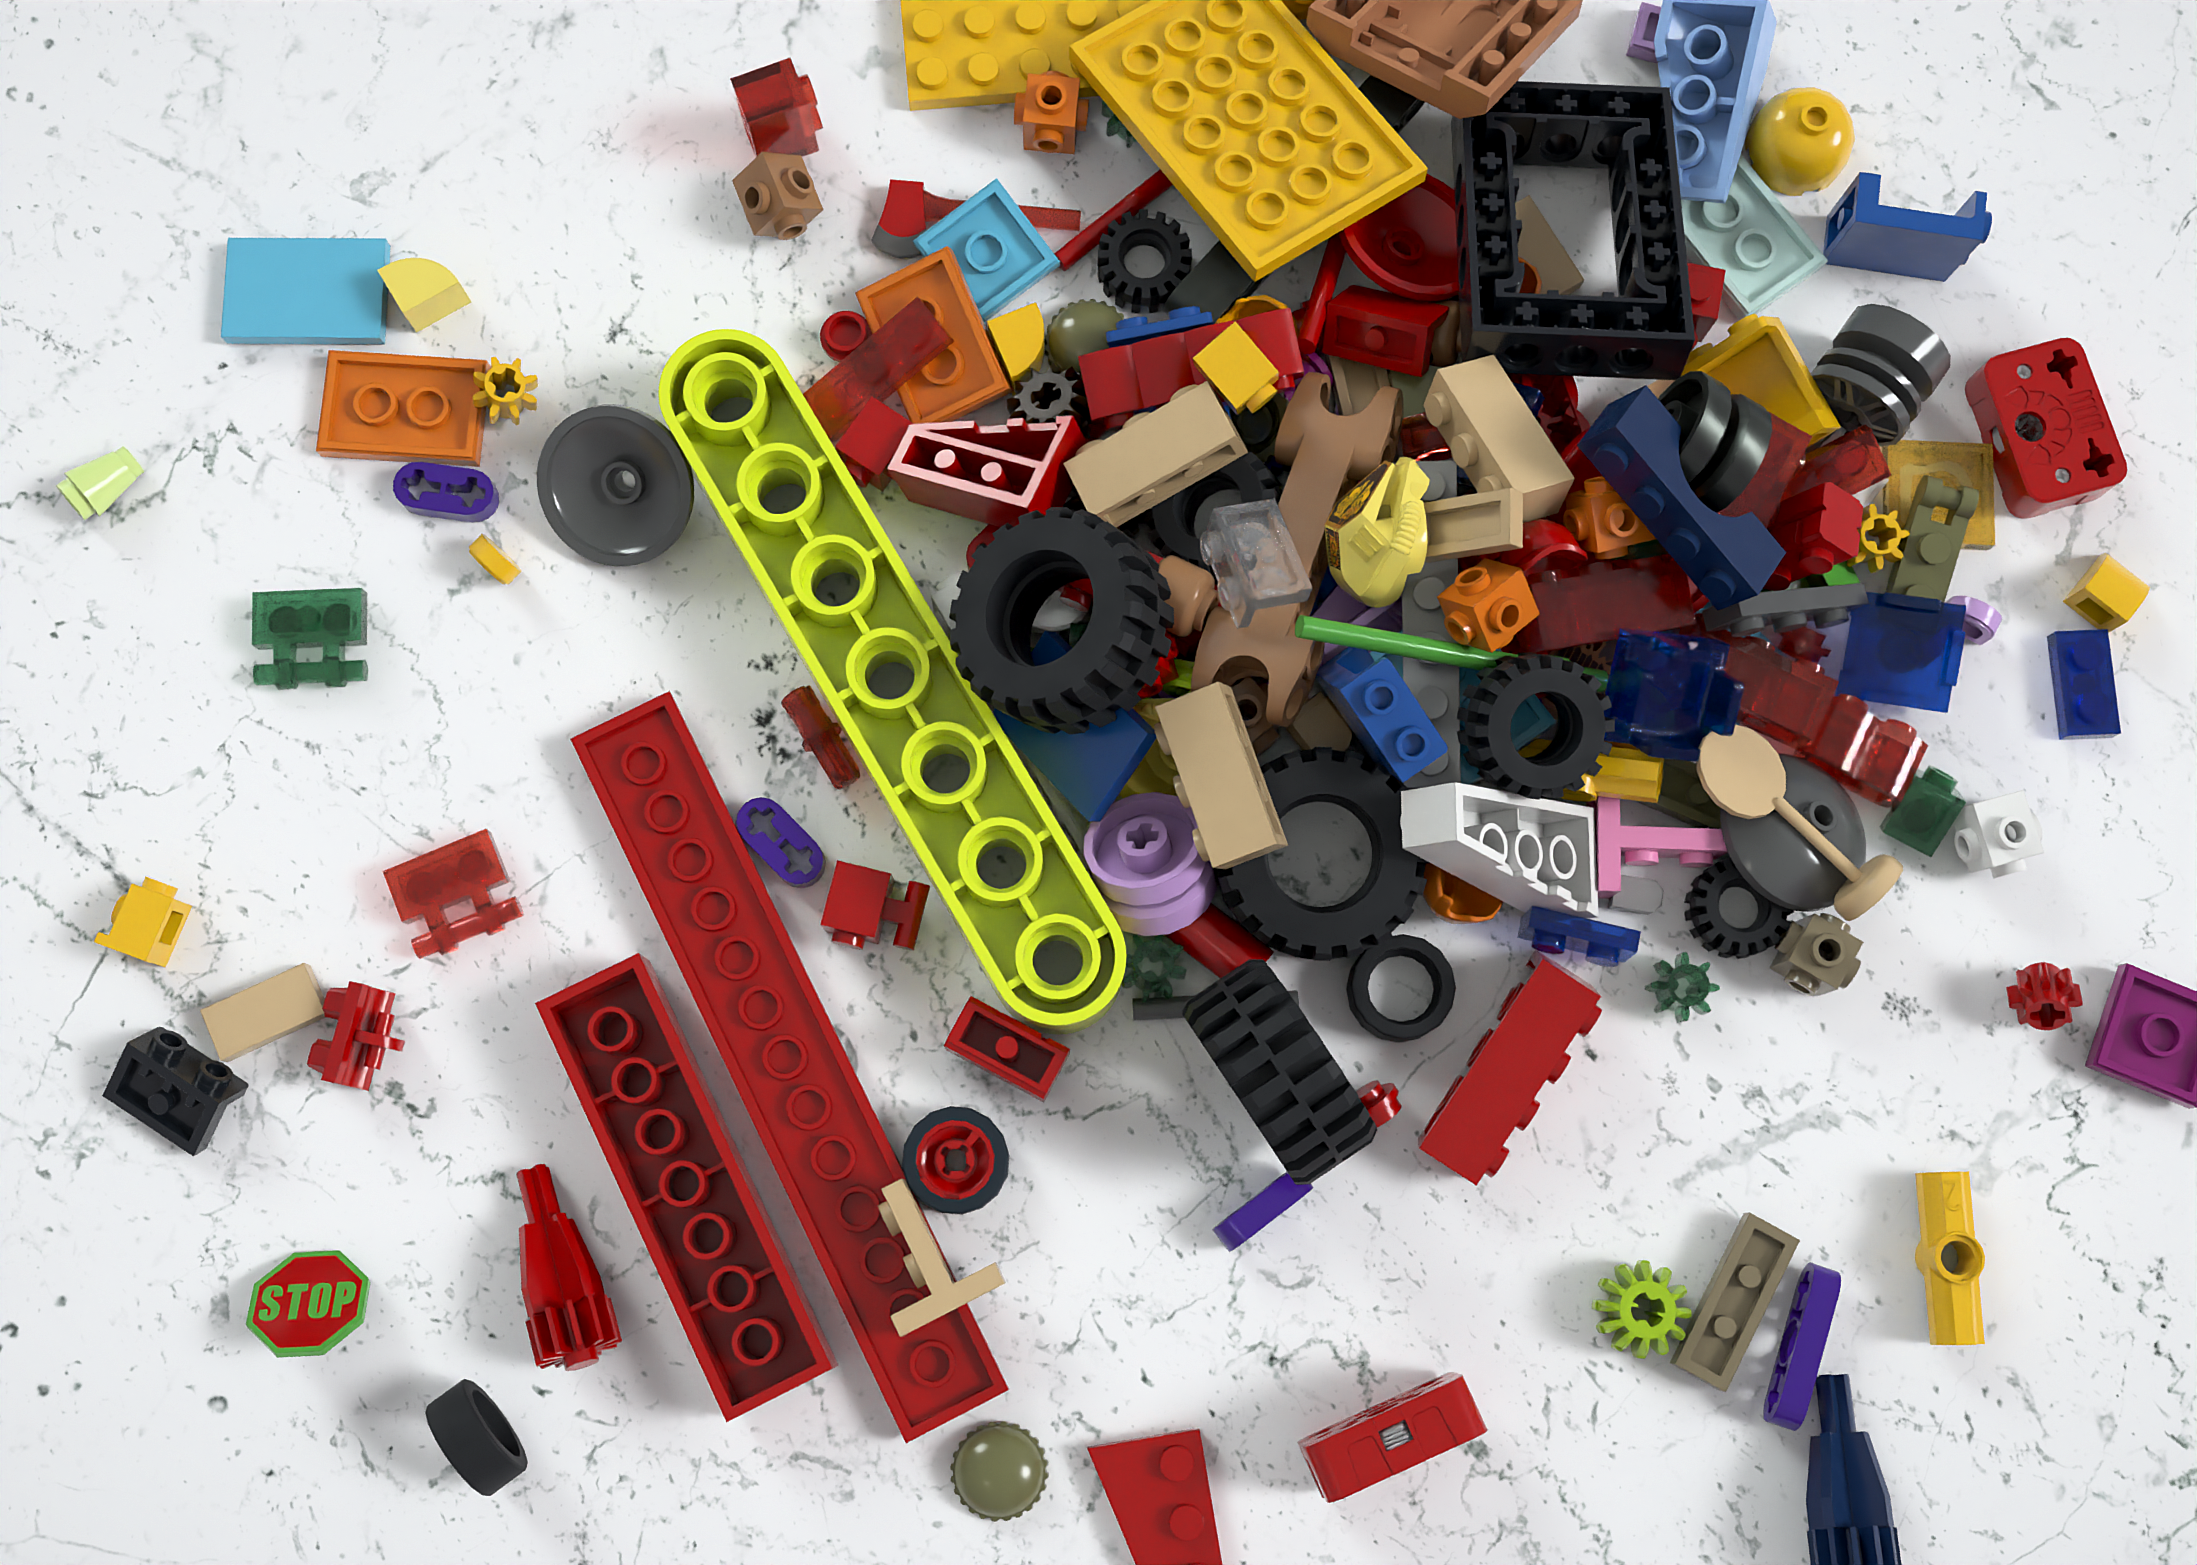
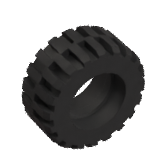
M1051 507L1046 510V516L1035 510L1018 517V525L1013 527L1007 522L992 533L995 540L988 546L981 544L971 556L975 559V562L969 572L962 570L956 584L961 589L958 600L952 599L949 618L956 622V628L949 629L951 650L960 654L956 657L955 664L961 677L969 681L971 690L981 700L991 704L993 708L1027 726L1030 725L1043 732L1056 734L1062 730L1070 735L1085 733L1090 729L1089 722L1101 728L1116 720L1115 711L1119 708L1130 711L1141 700L1137 694L1145 684L1153 686L1160 674L1155 669L1160 657H1168L1172 642L1165 637V631L1167 628H1173L1174 608L1164 602L1170 599L1171 591L1167 579L1158 573L1159 564L1155 559L1141 548L1138 543L1108 521L1105 522L1096 514L1082 509L1073 512L1068 507ZM1090 579L1093 589V609L1084 634L1076 645L1062 657L1050 663L1035 666L1031 655L1030 636L1033 622L1041 606L1062 586L1076 580Z
M1314 747L1313 749L1302 751L1298 749L1265 763L1260 768L1279 821L1292 809L1311 802H1327L1347 809L1360 820L1370 838L1372 847L1370 871L1360 889L1347 900L1326 907L1308 906L1292 899L1278 886L1271 873L1267 853L1228 869L1215 868L1216 878L1222 891L1221 895L1228 909L1232 911L1242 927L1265 945L1297 958L1314 961H1331V959L1343 957L1350 958L1363 954L1364 950L1374 945L1382 944L1393 936L1391 933L1400 924H1405L1414 912L1412 906L1417 896L1423 895L1427 879L1424 878L1425 865L1430 862L1402 848V829L1400 825L1402 814L1401 791H1406L1408 788L1405 785L1400 786L1382 764H1374L1364 759L1363 754L1351 750L1344 752L1332 750V747Z
M1263 959L1247 960L1186 1002L1182 1015L1296 1185L1311 1184L1372 1143L1378 1129L1369 1112L1302 1010Z

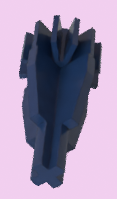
M1819 1375L1815 1383L1822 1433H1820V1436H1811L1806 1492V1509L1809 1525L1807 1539L1810 1564L1902 1565L1897 1527H1894L1890 1494L1868 1432H1856L1849 1375Z

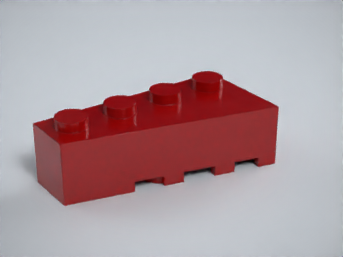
M1536 949L1525 965L1533 970L1531 976L1525 984L1519 982L1515 988L1512 987L1500 1006L1501 1009L1496 1018L1500 1023L1495 1030L1489 1028L1481 1036L1466 1063V1066L1470 1069L1464 1077L1459 1074L1455 1078L1418 1138L1419 1149L1476 1186L1484 1174L1492 1178L1498 1172L1509 1153V1149L1503 1146L1515 1127L1523 1131L1529 1125L1540 1106V1102L1534 1099L1546 1080L1554 1084L1560 1078L1571 1059V1056L1565 1052L1577 1033L1585 1037L1591 1031L1602 1012V1009L1596 1005L1601 996L1590 983Z

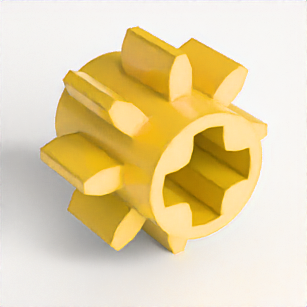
M491 357V368L486 374L474 372V383L484 390L472 396L474 407L487 405L490 410L491 424H495L500 417L511 418L515 425H519V414L524 408L536 411L537 399L526 392L538 387V378L536 375L524 377L521 372V359L516 358L511 365L506 363L500 364L496 357ZM507 385L514 386L515 393L508 391L504 398L496 396V390L503 391Z
M1869 504L1863 508L1861 528L1857 529L1860 534L1858 556L1849 559L1847 566L1851 567L1859 562L1867 563L1870 573H1876L1883 569V558L1894 563L1904 557L1901 550L1896 547L1899 545L1900 540L1909 536L1910 533L1907 530H1901L1895 519L1897 518L1898 511L1894 510L1884 515L1877 514L1875 504ZM1868 531L1869 536H1878L1879 545L1877 546L1875 541H1867L1865 532Z

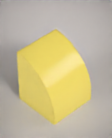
M405 258L378 269L393 298L416 333L472 302L455 275L435 261L424 258Z

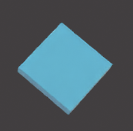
M997 178L913 240L915 247L923 257L946 246L953 250L984 322L1060 266L1058 258Z

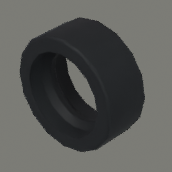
M1400 934L1392 936L1382 944L1374 945L1364 950L1363 954H1360L1350 969L1346 991L1350 1010L1361 1027L1377 1038L1399 1043L1419 1039L1442 1024L1452 1009L1456 985L1452 967L1440 949L1423 938ZM1397 956L1412 958L1423 965L1431 976L1433 985L1431 1003L1425 1012L1415 1019L1406 1021L1388 1019L1377 1011L1370 1000L1368 990L1370 975L1376 966L1387 958Z
M463 1379L428 1404L425 1411L427 1423L437 1444L457 1473L479 1494L483 1496L493 1495L526 1470L528 1461L517 1434L495 1402L476 1383Z

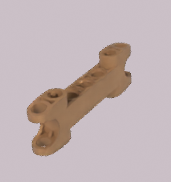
M1308 372L1303 377L1287 405L1275 442V461L1277 464L1292 467L1239 611L1217 606L1208 617L1197 648L1191 678V692L1215 682L1231 686L1237 680L1248 676L1262 677L1269 681L1266 707L1267 722L1282 727H1288L1294 722L1313 687L1325 647V642L1302 639L1295 636L1297 618L1300 615L1310 616L1329 564L1325 523L1335 503L1354 488L1358 481H1362L1384 461L1393 462L1398 447L1404 410L1403 392L1400 388L1382 386L1369 405L1362 411L1350 416H1341L1329 412L1330 377L1327 374Z

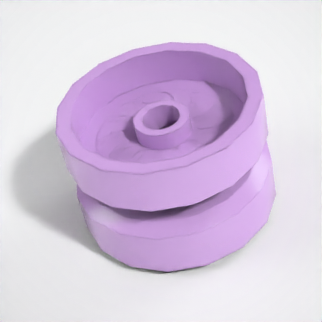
M1159 792L1130 795L1112 803L1100 822L1092 821L1084 836L1083 856L1088 871L1120 929L1125 932L1142 936L1164 935L1191 925L1208 909L1217 891L1216 870L1212 867L1210 860L1206 862L1202 860L1193 840L1192 831L1197 829L1198 826L1191 807L1184 808L1178 796Z

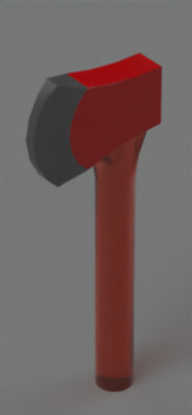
M890 179L884 210L871 241L878 250L892 257L901 259L921 255L915 247L913 240L927 231L925 222L943 219L967 200L949 199L934 195L925 190L924 182ZM1018 205L1034 228L1080 232L1081 210Z

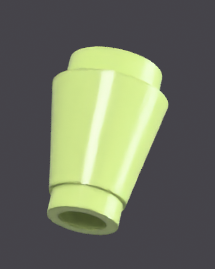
M122 446L115 452L112 451L65 472L66 479L58 483L56 487L82 519L86 520L95 513L100 517L136 478L144 473V470L132 454Z

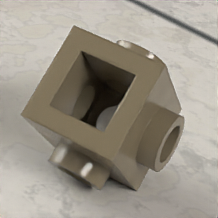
M1814 913L1796 922L1791 920L1790 922L1792 923L1788 931L1782 932L1779 935L1782 939L1774 947L1778 950V953L1769 968L1785 977L1784 981L1790 987L1808 996H1820L1838 990L1839 987L1842 989L1846 988L1860 968L1861 961L1855 957L1864 942L1849 934L1851 927L1847 923L1827 913H1821L1820 916ZM1818 949L1828 953L1825 960L1820 956Z

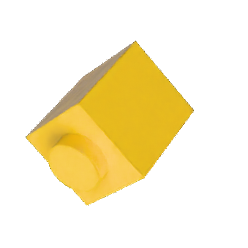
M1236 321L1193 357L1194 366L1236 415L1246 407L1251 413L1256 412L1277 393V390L1272 385L1279 379L1278 370Z

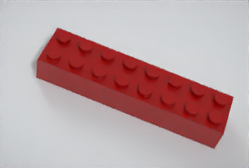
M637 953L536 1002L535 1005L726 1423L839 1366L650 960Z

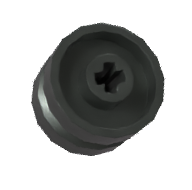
M1690 371L1676 379L1659 396L1658 400L1682 427L1679 439V457L1684 476L1690 488L1704 505L1717 513L1727 508L1742 494L1757 473L1767 452L1772 434L1771 414L1763 406L1746 396L1731 394L1723 383L1702 371Z

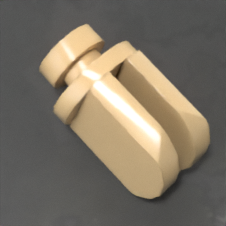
M1321 691L1310 699L1307 697L1294 722L1285 728L1302 750H1309L1314 747H1332V750L1345 751L1352 738L1351 728L1329 697H1325Z

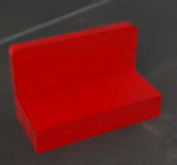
M1350 285L1328 302L1322 353L1422 377L1429 371L1434 330L1446 320L1449 307L1359 285Z

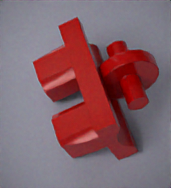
M349 981L347 988L328 989L322 1009L324 1017L338 1020L332 1042L317 1039L312 1044L307 1060L308 1067L322 1073L321 1080L369 1091L374 1069L380 1070L386 1049L402 1052L404 1047V1040L389 1037L395 1015L390 1014L396 993Z

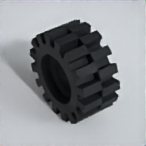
M1139 209V218L1133 219L1130 211L1122 214L1121 224L1113 220L1108 225L1107 235L1103 233L1099 241L1097 275L1099 283L1103 282V292L1108 298L1114 295L1115 305L1122 309L1126 302L1132 304L1131 312L1140 314L1141 306H1148L1149 314L1158 312L1159 304L1164 303L1165 305L1171 293L1191 270L1192 248L1189 249L1190 239L1186 232L1180 234L1181 224L1175 219L1170 224L1165 223L1166 214L1157 211L1155 219L1148 218V209ZM1136 246H1151L1162 254L1165 265L1156 276L1139 278L1127 270L1124 258Z
M1731 857L1723 859L1705 869L1690 884L1693 886V889L1686 893L1684 903L1690 904V909L1684 912L1685 921L1692 920L1695 928L1689 930L1693 938L1695 939L1700 936L1705 941L1701 946L1708 952L1714 949L1719 951V957L1729 958L1736 956V959H1742L1767 950V948L1776 945L1782 939L1779 935L1782 932L1788 931L1792 923L1786 919L1788 915L1794 913V910L1779 906L1758 893L1743 878ZM1731 887L1743 888L1755 898L1758 914L1750 927L1736 928L1729 925L1722 918L1719 911V900L1726 889Z

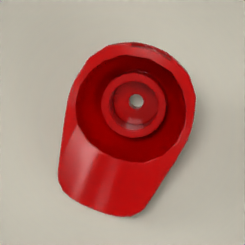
M1538 519L1524 523L1523 548L1502 551L1500 555V563L1521 568L1525 578L1570 570L1588 560L1587 553L1579 547L1573 534L1565 526L1547 519Z

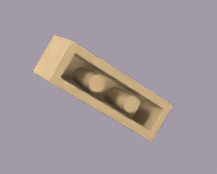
M1494 354L1437 369L1423 406L1429 422L1438 428L1451 449L1455 463L1460 468H1463L1477 493L1505 488H1513L1523 492V523L1557 514L1575 478Z
M1205 381L1200 385H1189L1178 390L1171 397L1169 403L1152 413L1143 412L1131 417L1124 423L1122 430L1105 440L1098 439L1086 443L1077 450L1075 457L1063 464L1087 511L1096 514L1105 522L1108 521L1113 526L1118 527L1245 455L1248 451L1220 398L1209 382Z
M1215 682L1155 706L1160 722L1154 724L1156 737L1163 752L1166 755L1172 754L1179 772V775L1173 777L1174 787L1184 808L1191 807L1198 828L1192 831V835L1204 862L1210 860L1213 868L1228 869L1288 846L1232 688L1223 683Z

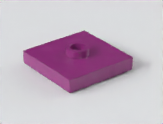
M2128 963L2118 965L2085 1067L2188 1109L2197 1108V991Z

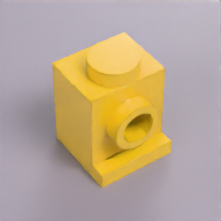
M145 876L141 886L131 884L128 893L122 895L116 902L111 915L113 927L109 935L98 932L94 942L166 968L192 906L174 899L178 888Z

